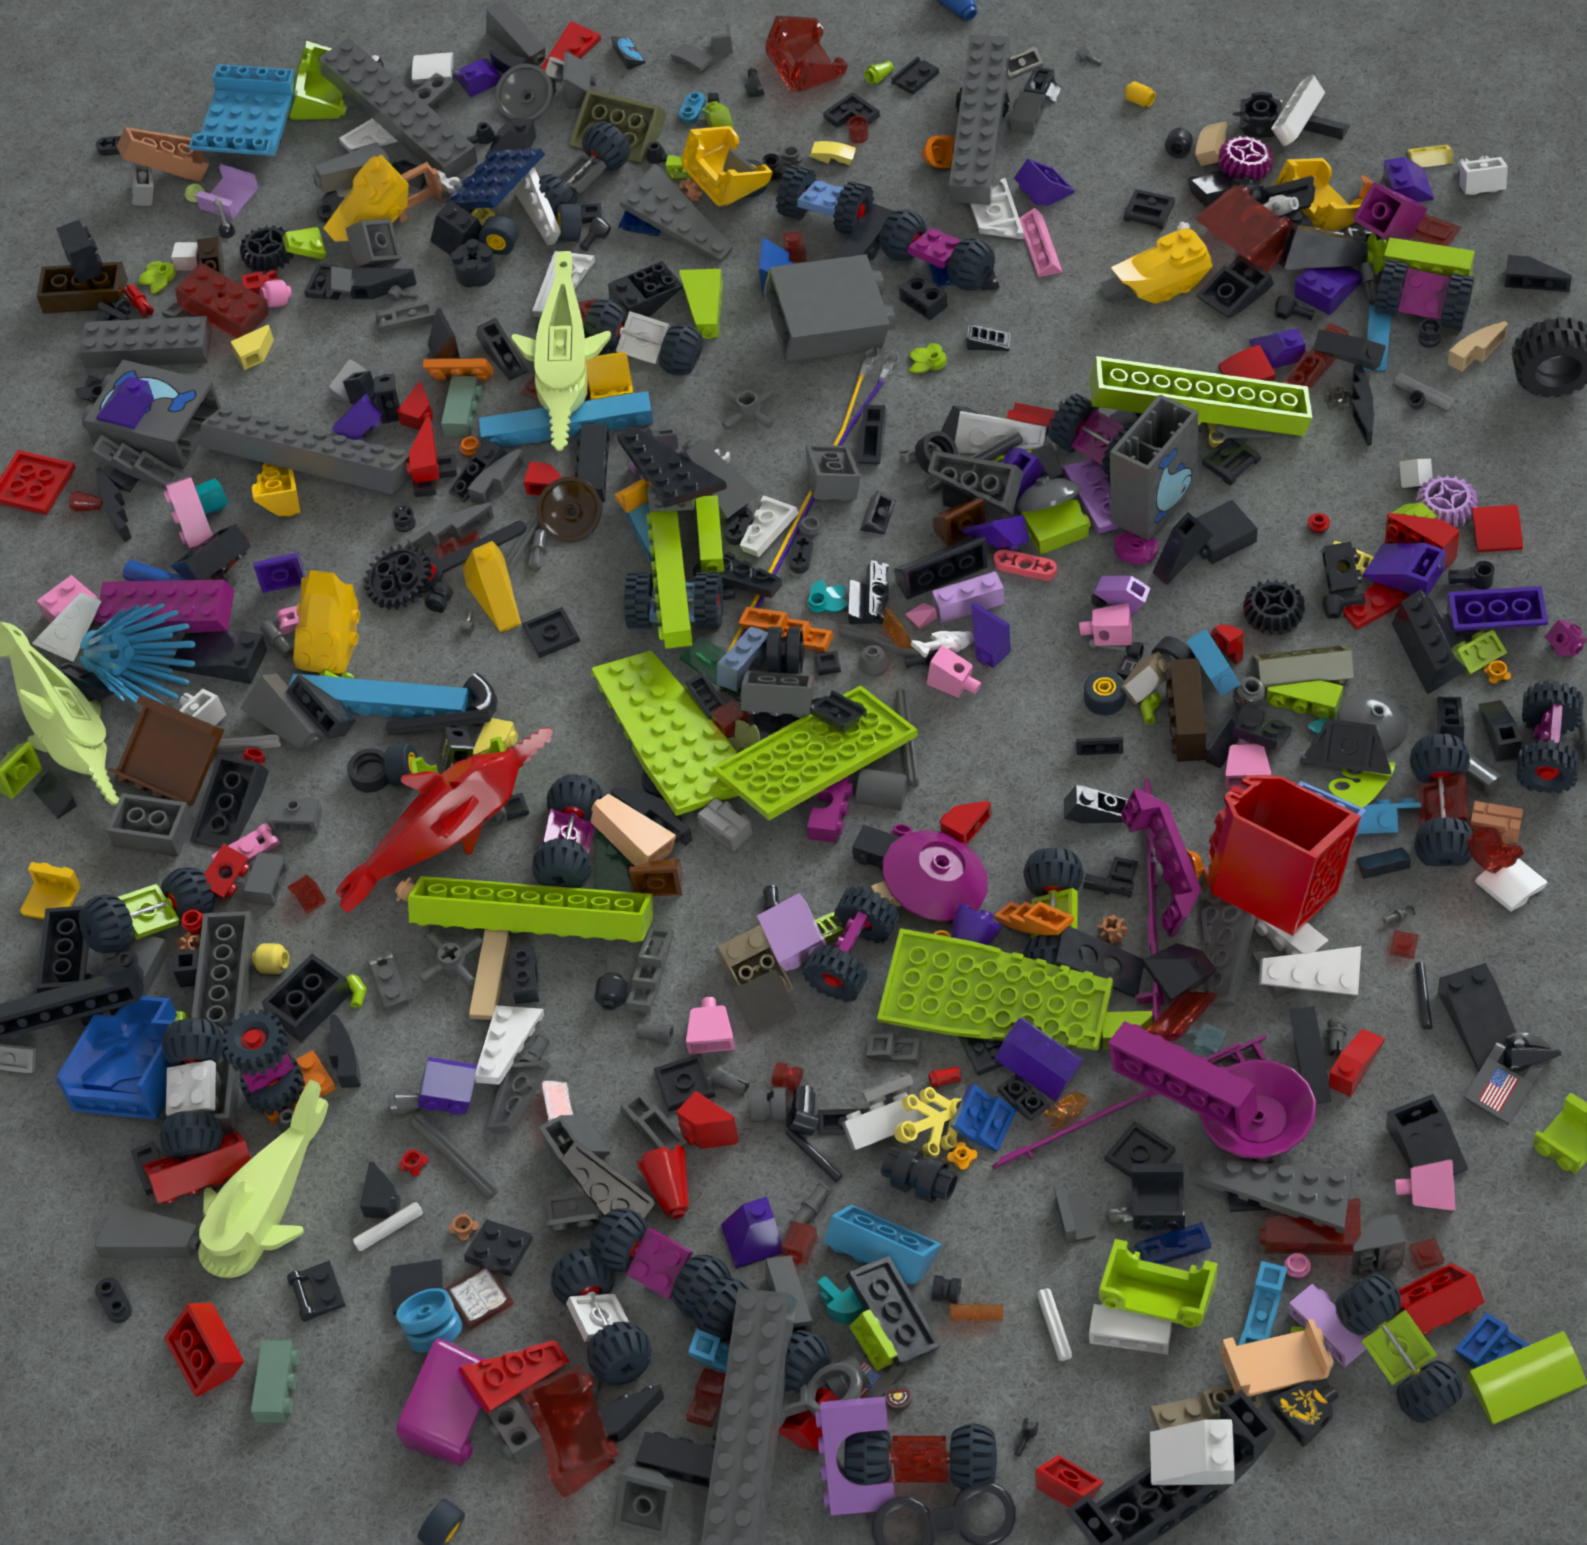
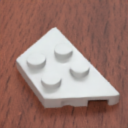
M1006 178L1000 180V184L993 188L991 205L970 204L979 234L1024 239V231Z

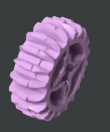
M1447 474L1445 478L1438 475L1436 480L1430 478L1428 483L1423 482V485L1417 492L1416 503H1423L1437 516V519H1441L1456 528L1458 524L1464 526L1466 521L1470 522L1473 514L1472 508L1477 506L1478 500L1476 490L1472 489L1471 484H1466L1465 479L1458 480L1457 475L1454 478H1449Z

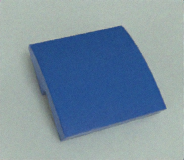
M972 1084L968 1086L950 1127L974 1143L998 1152L1017 1110L999 1096L992 1098L977 1085Z
M1486 1312L1455 1348V1353L1470 1367L1475 1369L1525 1348L1530 1344L1510 1333L1508 1325Z

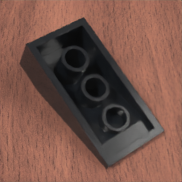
M242 630L185 633L182 641H194L195 646L178 648L173 658L192 660L195 662V666L169 665V668L252 684L267 652V647L262 634Z
M218 754L190 841L221 848L223 843L228 846L239 840L263 792L269 770L257 762Z
M1486 963L1439 978L1438 995L1478 1071L1482 1068L1497 1042L1504 1045L1505 1049L1516 1048L1507 1036L1517 1032L1497 983ZM1504 1051L1497 1061L1501 1065H1504Z

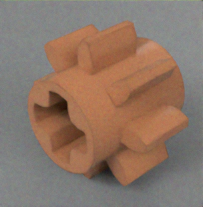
M693 178L681 180L678 188L692 203L693 201H699V197L703 193L702 188Z
M1115 914L1106 918L1103 917L1102 925H1097L1100 939L1102 941L1107 940L1111 945L1118 942L1123 943V935H1128L1125 919H1119Z
M190 932L186 933L176 941L179 945L176 951L194 949L199 951L200 935L192 936Z

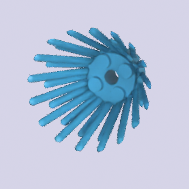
M149 604L139 609V605H135L126 612L122 609L99 629L92 630L84 636L80 643V649H84V656H80L82 665L90 673H95L111 692L113 691L122 701L125 700L124 697L112 685L135 704H137L138 696L128 688L140 695L161 702L123 677L172 699H178L179 696L176 693L163 688L164 684L136 672L188 685L189 680L170 675L173 673L172 668L146 662L194 667L195 662L192 660L157 657L175 656L176 651L169 648L194 647V641L142 642L172 638V632L186 630L190 627L189 624L184 623L135 634L131 633L165 622V619L178 615L179 611L173 610L123 628L162 609L165 604H159L153 608H148Z

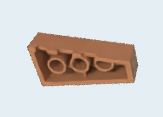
M125 127L117 144L122 159L197 182L202 180L209 166L203 151L189 150L191 141L189 137Z

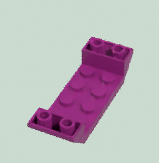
M1137 788L1131 793L1121 812L1123 823L1127 824L1129 832L1147 829L1148 839L1154 845L1156 860L1161 863L1164 881L1166 884H1169L1172 901L1162 916V926L1167 930L1171 938L1175 937L1187 918L1201 888L1169 805Z

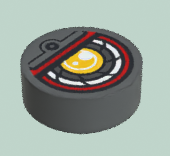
M901 1383L889 1386L885 1392L887 1406L893 1411L907 1409L912 1401L910 1389Z

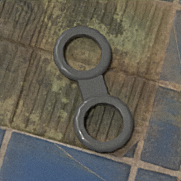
M843 1362L832 1363L819 1369L807 1385L804 1384V1386L797 1388L800 1389L799 1393H795L793 1390H784L779 1428L788 1416L808 1410L816 1416V1411H820L821 1406L816 1403V1391L820 1384L834 1375L848 1376L851 1381L849 1391L841 1400L858 1399L863 1384L860 1372L850 1364Z

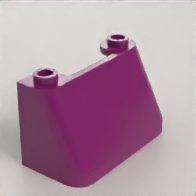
M439 1338L433 1342L397 1424V1435L406 1448L459 1466H463L465 1460L470 1459L473 1445L471 1444L469 1434L482 1406L458 1369L463 1365L479 1363L481 1360H485L484 1358Z

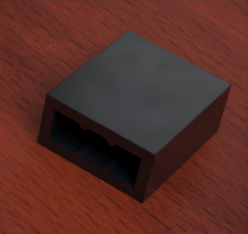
M1233 500L1196 518L1213 534L1211 539L1199 550L1200 556L1203 559H1207L1211 564L1257 542L1258 528Z

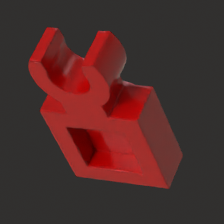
M260 271L241 276L245 295L260 293V287H263L266 281L278 280L276 271H269L266 275H262Z

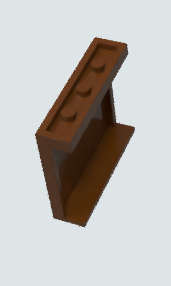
M139 695L136 703L143 706L117 770L109 768L108 771L115 773V779L128 783L129 780L135 782L133 786L146 791L149 788L153 790L152 795L162 799H165L167 796L172 798L171 800L187 802L188 805L193 806L225 730L154 699Z

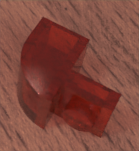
M1479 827L1466 839L1468 849H1470L1474 860L1490 873L1496 874L1503 867L1513 866L1516 864V860L1524 855L1520 845L1504 844L1497 828Z

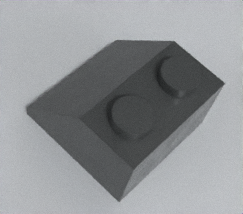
M564 52L563 82L568 108H582L587 90L595 91L593 86H596V74H592L589 64L569 52Z
M391 219L360 221L346 228L356 268L370 267L401 259Z

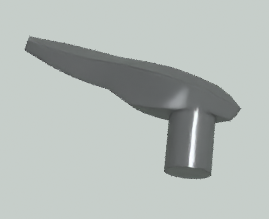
M1518 1032L1507 1036L1516 1048L1551 1049V1045L1546 1041L1529 1033Z

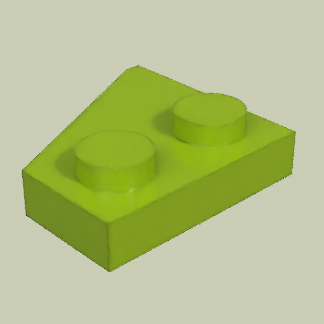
M319 228L285 232L283 242L286 252L320 260L325 258L326 251Z

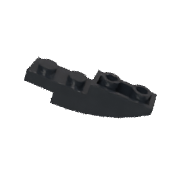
M613 788L610 791L611 796L675 834L674 842L678 843L680 841L687 846L692 841L690 827L682 822L681 815L676 816L665 800L645 792L625 788Z

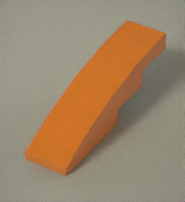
M746 607L738 622L739 627L746 630L752 626L768 632L769 627H782L785 633V641L789 627H802L805 649L821 653L827 652L834 637L832 630L812 628L809 621L789 619L786 612Z
M1010 901L994 915L999 924L1038 935H1058L1075 920L1074 916L1040 901L1036 905L1026 901L1019 905Z

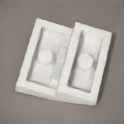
M453 52L415 55L412 64L413 85L424 84L435 73L452 80Z
M1513 853L1495 862L1475 880L1480 887L1510 912L1527 903L1530 896L1543 890L1547 884L1545 879Z

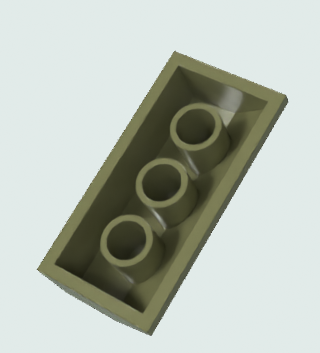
M1345 645L1253 655L1256 676L1263 683L1265 691H1267L1268 687L1319 680H1334V683H1346L1348 678H1354L1352 650Z

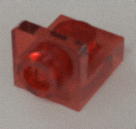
M308 875L287 887L290 894L300 902L306 914L311 913L326 903L317 883Z

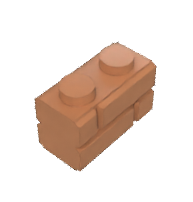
M1475 801L1470 828L1474 836L1480 840L1489 838L1499 840L1504 844L1518 843L1523 809Z

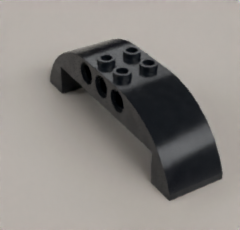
M1243 1390L1220 1404V1419H1218H1232L1234 1483L1258 1460L1276 1434L1275 1428ZM1149 1466L1097 1503L1088 1494L1066 1509V1512L1092 1545H1147L1213 1501L1233 1484L1151 1485V1466Z

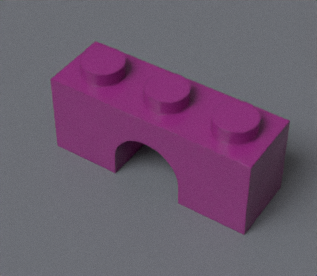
M850 776L843 778L818 793V801L827 802L831 805L823 809H811L807 825L810 840L837 843L838 835L843 834L844 821L842 819L843 816L848 815L849 802H847V799L852 797L854 784L850 783Z

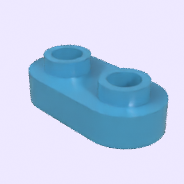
M692 92L686 96L679 110V119L682 123L693 124L699 119L702 113L701 109L706 105L705 96L702 93Z

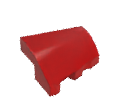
M1218 625L1212 629L1209 634L1219 650H1222L1235 664L1243 660L1244 632L1230 625Z

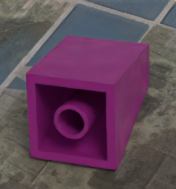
M1373 182L1353 220L1385 240H1389L1390 237L1410 241L1428 208L1411 198Z

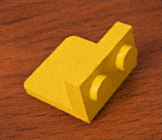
M625 352L600 355L587 360L591 400L634 394L628 357Z
M31 862L28 871L34 883L20 909L21 914L26 917L44 920L45 908L71 907L81 888L74 870L67 867H54L48 863Z

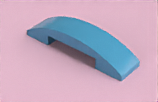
M1370 306L1367 339L1386 345L1381 365L1374 371L1386 372L1391 315L1374 312L1375 306Z
M1261 1261L1255 1283V1291L1239 1345L1270 1338L1280 1303L1287 1267Z
M696 1329L687 1354L700 1363L726 1375L730 1346L720 1343L721 1338Z

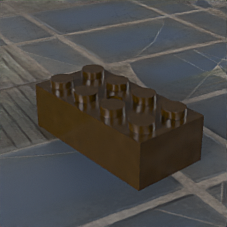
M103 263L100 266L101 275L79 283L71 265L42 267L37 299L43 314L100 310L97 307L99 302L114 308L112 306L114 301L117 302L120 299H125L124 288L127 287L128 278L123 263Z
M1198 658L1170 660V669L1166 670V697L1168 698V716H1170L1169 729L1170 735H1172V754L1177 755V762L1205 760L1206 728Z

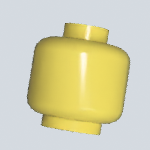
M263 943L253 952L252 963L261 974L278 975L288 967L289 953L283 945Z

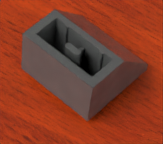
M559 1115L539 1126L545 1146L566 1178L571 1175L562 1166L560 1160L575 1140L600 1159L610 1154V1151L586 1115Z
M1397 1214L1370 1220L1353 1246L1352 1275L1367 1276L1376 1270L1385 1269L1386 1271H1392L1403 1265L1406 1240Z

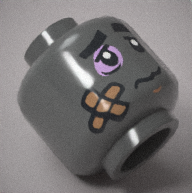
M1255 677L1241 678L1239 680L1241 685L1236 687L1232 694L1235 705L1240 709L1242 705L1258 708L1265 695L1263 683Z

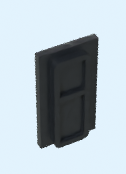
M1308 176L1263 188L1260 206L1269 202L1271 197L1284 195L1290 198L1295 197L1298 200L1299 206L1296 210L1311 207V204L1314 202L1316 189L1313 185L1314 177ZM1259 215L1256 216L1257 220H1262Z
M71 662L56 667L82 694L96 701L115 694L106 687L96 674L90 673L82 667Z

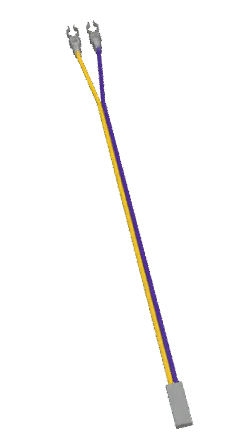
M873 346L866 351V358L861 363L857 377L858 381L842 428L833 445H843L849 431L863 413L864 405L870 403L880 387L892 376L894 366L899 363V352L896 353L897 360L892 363H888V359L893 357V351L886 356V362L881 367L876 387L847 427L861 382L872 371L874 361L879 359V348L876 349L878 355L872 357V359L868 358V354L873 353ZM811 489L768 571L775 576L799 531L801 520L806 517L815 500ZM756 594L750 607L759 608L764 596ZM739 627L728 651L747 631L746 629ZM715 667L709 677V681L719 693L721 686L717 685V667ZM703 693L702 695H700V698L708 695L709 693ZM710 698L709 700H707V701H705V702L710 703V702H712L714 699H713V698Z

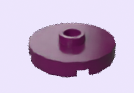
M1126 530V533L1122 535L1119 533L1114 540V552L1117 557L1131 564L1149 563L1158 554L1159 545L1157 539L1151 538L1148 541Z

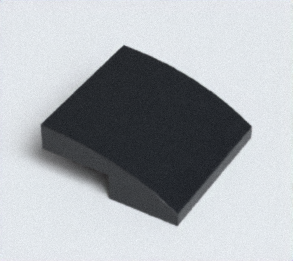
M441 1259L391 1266L393 1315L397 1314L398 1308L405 1300L420 1291L430 1288H441L444 1290Z

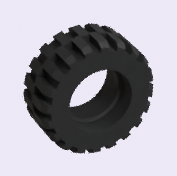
M1557 317V319L1547 318L1543 322L1533 323L1532 327H1527L1523 330L1522 335L1519 334L1512 346V359L1517 382L1523 389L1528 392L1530 391L1531 394L1536 396L1540 394L1542 397L1548 398L1549 396L1561 397L1563 394L1570 395L1575 390L1583 389L1585 384H1587V324L1580 320L1577 322L1575 318L1570 317L1568 319L1564 317Z

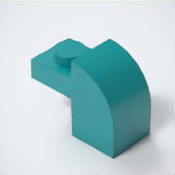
M826 1276L817 1282L818 1296L826 1305L828 1317L833 1321L841 1324H852L865 1312L851 1286L844 1292H841Z

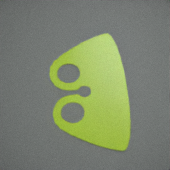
M1389 762L1391 771L1393 773L1395 769V762ZM1342 768L1343 775L1353 779L1359 778L1361 782L1355 783L1350 779L1339 778L1330 782L1328 787L1336 797L1363 808L1379 794L1391 775L1366 771L1354 775L1348 773L1347 769ZM1338 782H1346L1350 787L1347 790H1338L1334 785Z

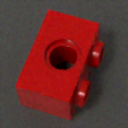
M223 843L204 874L208 879L206 883H210L212 888L209 890L214 893L215 897L225 901L227 897L231 898L238 887L236 882L239 877L244 878L250 868L248 857ZM223 869H230L233 872L232 876L228 879L221 878L219 874Z

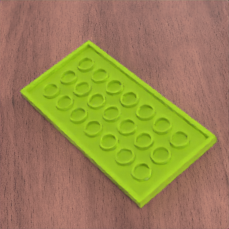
M860 685L843 696L867 709V716H862L860 721L845 733L811 714L806 715L712 767L713 774L767 820H771L918 737V731L913 725Z

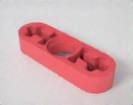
M999 550L994 554V566L999 571L1044 581L1052 580L1057 575V565L1051 559L1010 550ZM1022 563L1031 564L1027 569H1023L1019 565Z

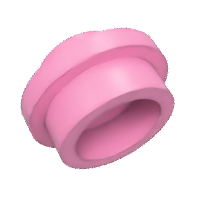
M1294 1253L1285 1260L1284 1267H1287L1286 1274L1294 1279H1302L1309 1274L1311 1264L1303 1254Z

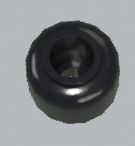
M1184 128L1171 130L1165 141L1166 152L1174 158L1187 156L1193 144L1192 134Z
M605 973L604 976L597 979L594 994L595 1001L605 1010H615L616 1007L622 1006L626 1000L627 982L618 973Z

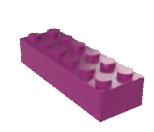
M225 580L102 582L99 597L101 603L97 609L95 623L101 627L122 609L126 612L135 605H139V609L149 604L148 608L165 604L162 609L123 628L177 610L179 614L165 619V622L134 633L184 623L189 624L190 627L176 632L228 631L235 591Z
M1124 1021L1108 1042L1113 1071L1240 1135L1244 1133L1258 1113L1255 1085L1250 1080L1244 1077L1240 1078L1224 1067L1211 1064L1206 1058L1195 1056L1187 1052L1182 1046H1175L1167 1042L1160 1035H1153L1145 1031L1137 1024L1132 1025Z

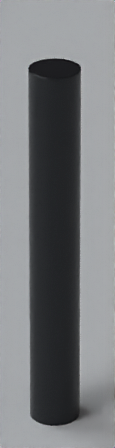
M1417 962L1415 963L1422 1028L1432 1029L1425 963Z
M791 1129L786 1131L785 1135L835 1182H838L843 1177L798 1132Z

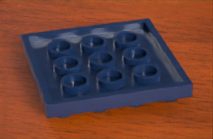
M541 148L506 149L490 152L487 160L479 164L475 168V172L463 180V185L450 194V198L445 204L450 200L462 209L495 208L541 160L545 153Z

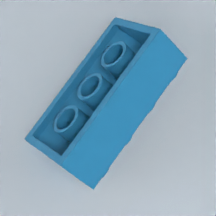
M853 1204L832 1215L823 1242L830 1246L834 1252L846 1253L852 1256L855 1261L863 1264H870L890 1256L906 1284H915L923 1279L942 1246L941 1243Z

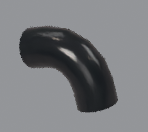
M476 672L463 685V688H468L469 695L475 701L466 708V711L490 709L493 716L496 712L498 701L494 688L479 672ZM484 723L472 724V725L478 727V726H481V725L484 724Z

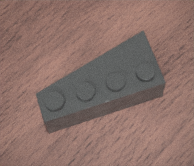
M933 450L928 472L935 479L977 499L982 497L985 503L1011 515L1013 514L1023 472L1016 465Z

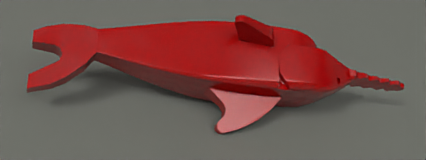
M550 727L538 728L537 733H531L530 738H523L522 743H515L514 748L508 747L503 752L471 756L466 760L455 763L441 775L434 771H425L401 776L403 784L421 793L403 812L367 861L348 874L338 886L336 894L342 899L340 901L341 908L346 913L350 912L370 893L378 880L435 856L462 841L465 853L471 855L484 821L489 820L505 806L512 796L519 768L524 766V761L531 760V754H537V748H544V742H551L552 729Z

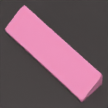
M1034 208L1020 217L1019 220L1037 275L1042 277L1061 273L1062 269L1043 215Z

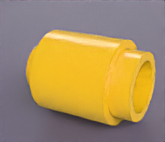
M1135 81L1128 84L1124 91L1127 101L1142 107L1152 106L1156 98V92L1152 88Z

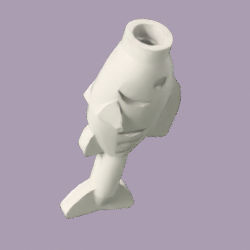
M1277 195L1271 197L1269 202L1263 206H1247L1240 220L1246 222L1252 216L1257 215L1262 219L1265 218L1272 209L1274 202L1280 204V209L1275 211L1271 217L1277 218L1298 209L1299 203L1295 197L1290 198L1284 195Z
M938 631L931 635V639L934 641L923 643L912 640L911 646L918 650L923 657H927L929 651L940 649L941 646L948 648L954 653H958L974 642V636L970 631Z

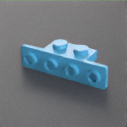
M1415 798L1400 799V803L1391 804V800L1386 799L1376 800V804L1366 805L1363 807L1366 809V813L1359 834L1398 833L1397 810L1421 808V802L1415 803Z

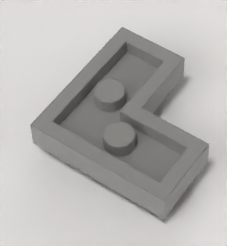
M903 1072L881 1081L879 1085L861 1091L865 1102L871 1101L873 1105L886 1100L885 1095L889 1093L899 1095L910 1090L908 1086L914 1084L911 1074Z

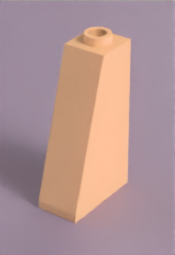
M610 794L594 802L591 808L593 813L590 822L633 865L637 866L655 860H663L672 852L676 837L672 832Z

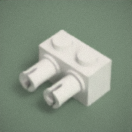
M1482 156L1475 161H1469L1465 158V162L1463 159L1458 162L1457 168L1460 170L1459 185L1465 195L1497 192L1498 190L1506 189L1508 166L1502 157L1489 158L1485 156L1484 159Z
M204 689L194 697L185 693V697L181 696L179 703L182 706L180 711L212 725H217L226 716L219 697Z

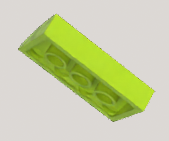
M1564 1331L1469 1371L1466 1377L1492 1426L1587 1384L1579 1360Z

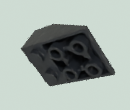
M663 261L608 283L609 300L620 304L625 309L627 317L629 312L650 317L683 288V284Z
M1434 1094L1387 1112L1386 1129L1409 1168L1452 1160L1453 1176L1468 1170L1448 1118Z

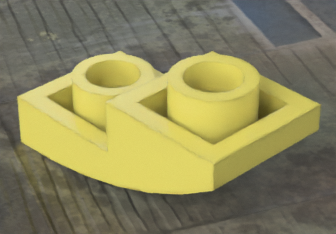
M818 141L814 142L810 157L829 164L832 158L850 166L856 148L837 142Z

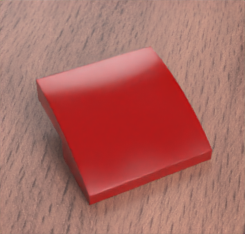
M1260 345L1240 351L1218 364L1222 375L1270 382L1275 381L1276 374Z
M1015 402L1014 409H1008L1007 418L1050 427L1052 426L1050 424L1051 419H1054L1056 410Z
M1517 504L1472 508L1477 553L1523 550L1522 530Z

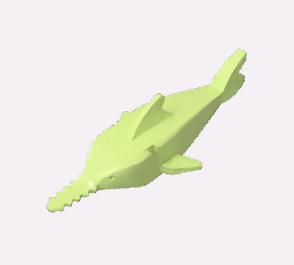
M571 251L558 252L556 255L555 279L539 322L536 340L518 334L512 335V341L526 359L534 361L537 396L542 407L549 412V417L552 418L549 421L552 425L550 431L553 432L550 437L553 439L551 445L555 447L556 451H562L568 445L566 439L569 438V435L566 432L570 430L567 426L571 423L569 417H571V413L584 403L588 384L587 360L596 357L611 338V333L605 331L585 339L582 318L573 286Z
M0 622V657L10 658L19 701L25 718L34 732L33 736L28 737V741L32 743L35 749L48 752L59 765L69 770L92 776L91 779L101 789L100 793L105 796L104 799L112 806H117L119 797L115 795L116 791L112 789L113 785L109 782L110 778L106 775L107 771L105 770L107 746L104 739L106 737V729L100 719L101 703L96 700L89 702L61 671L30 646L27 637L20 629L10 623Z

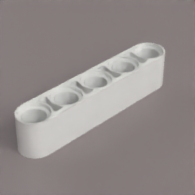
M1314 75L1308 76L1300 82L1271 128L1283 146L1292 143L1299 136L1325 94V91Z

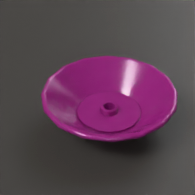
M928 830L907 833L890 845L883 858V878L890 894L906 910L924 919L941 922L953 921L960 903L966 904L976 911L981 907L988 893L987 872L979 856L964 842L946 833Z
M1248 1060L1226 1068L1232 1074L1240 1078H1247L1255 1085L1258 1113L1244 1133L1240 1135L1199 1114L1206 1134L1221 1149L1242 1158L1265 1159L1286 1153L1305 1139L1315 1122L1316 1099L1309 1083L1293 1068L1275 1061Z

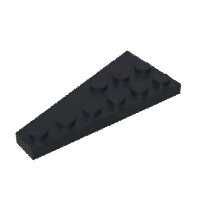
M639 429L627 430L625 433L617 435L619 444L664 508L727 489L726 481Z

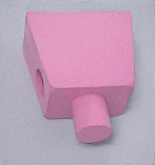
M1129 603L1094 609L1092 621L1079 622L1080 635H1094L1095 645L1097 646L1132 645V621Z
M944 646L940 647L930 662L927 685L959 698L964 690L976 694L981 686V682L971 677L973 670L971 663Z
M1240 738L1239 745L1230 746L1226 767L1225 789H1230L1233 786L1248 788L1241 784L1247 775H1271L1264 746L1253 744Z
M713 997L703 998L701 1000L702 1007L693 1008L690 1011L686 1037L688 1053L697 1054L735 1050L726 1007L723 1005L716 1006V999Z
M1452 1160L1410 1168L1411 1179H1395L1396 1195L1412 1194L1413 1205L1456 1210Z

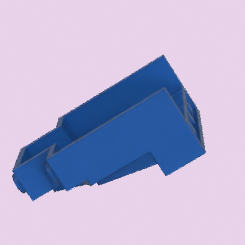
M142 996L140 1002L120 1007L115 1016L93 1015L56 1077L72 1111L158 1119L166 1105L167 1068L174 1067L167 1061L162 1050L164 1032L172 1022H175L174 1020L177 1017L170 998Z

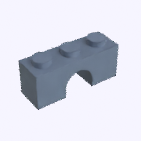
M751 626L717 663V685L736 692L742 687L746 670L749 671L750 665L760 667L767 659L768 632Z

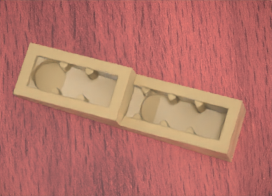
M485 929L470 1006V1019L492 1020L502 989V975L510 948L509 930L489 931Z

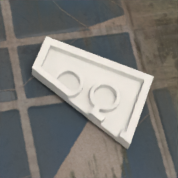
M373 119L368 120L339 138L340 144L349 153L377 142L380 146L398 142Z
M80 592L32 644L74 662L80 649V643L86 635L101 601Z

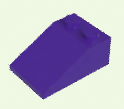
M1349 266L1307 268L1295 281V298L1331 315L1362 283L1361 272Z

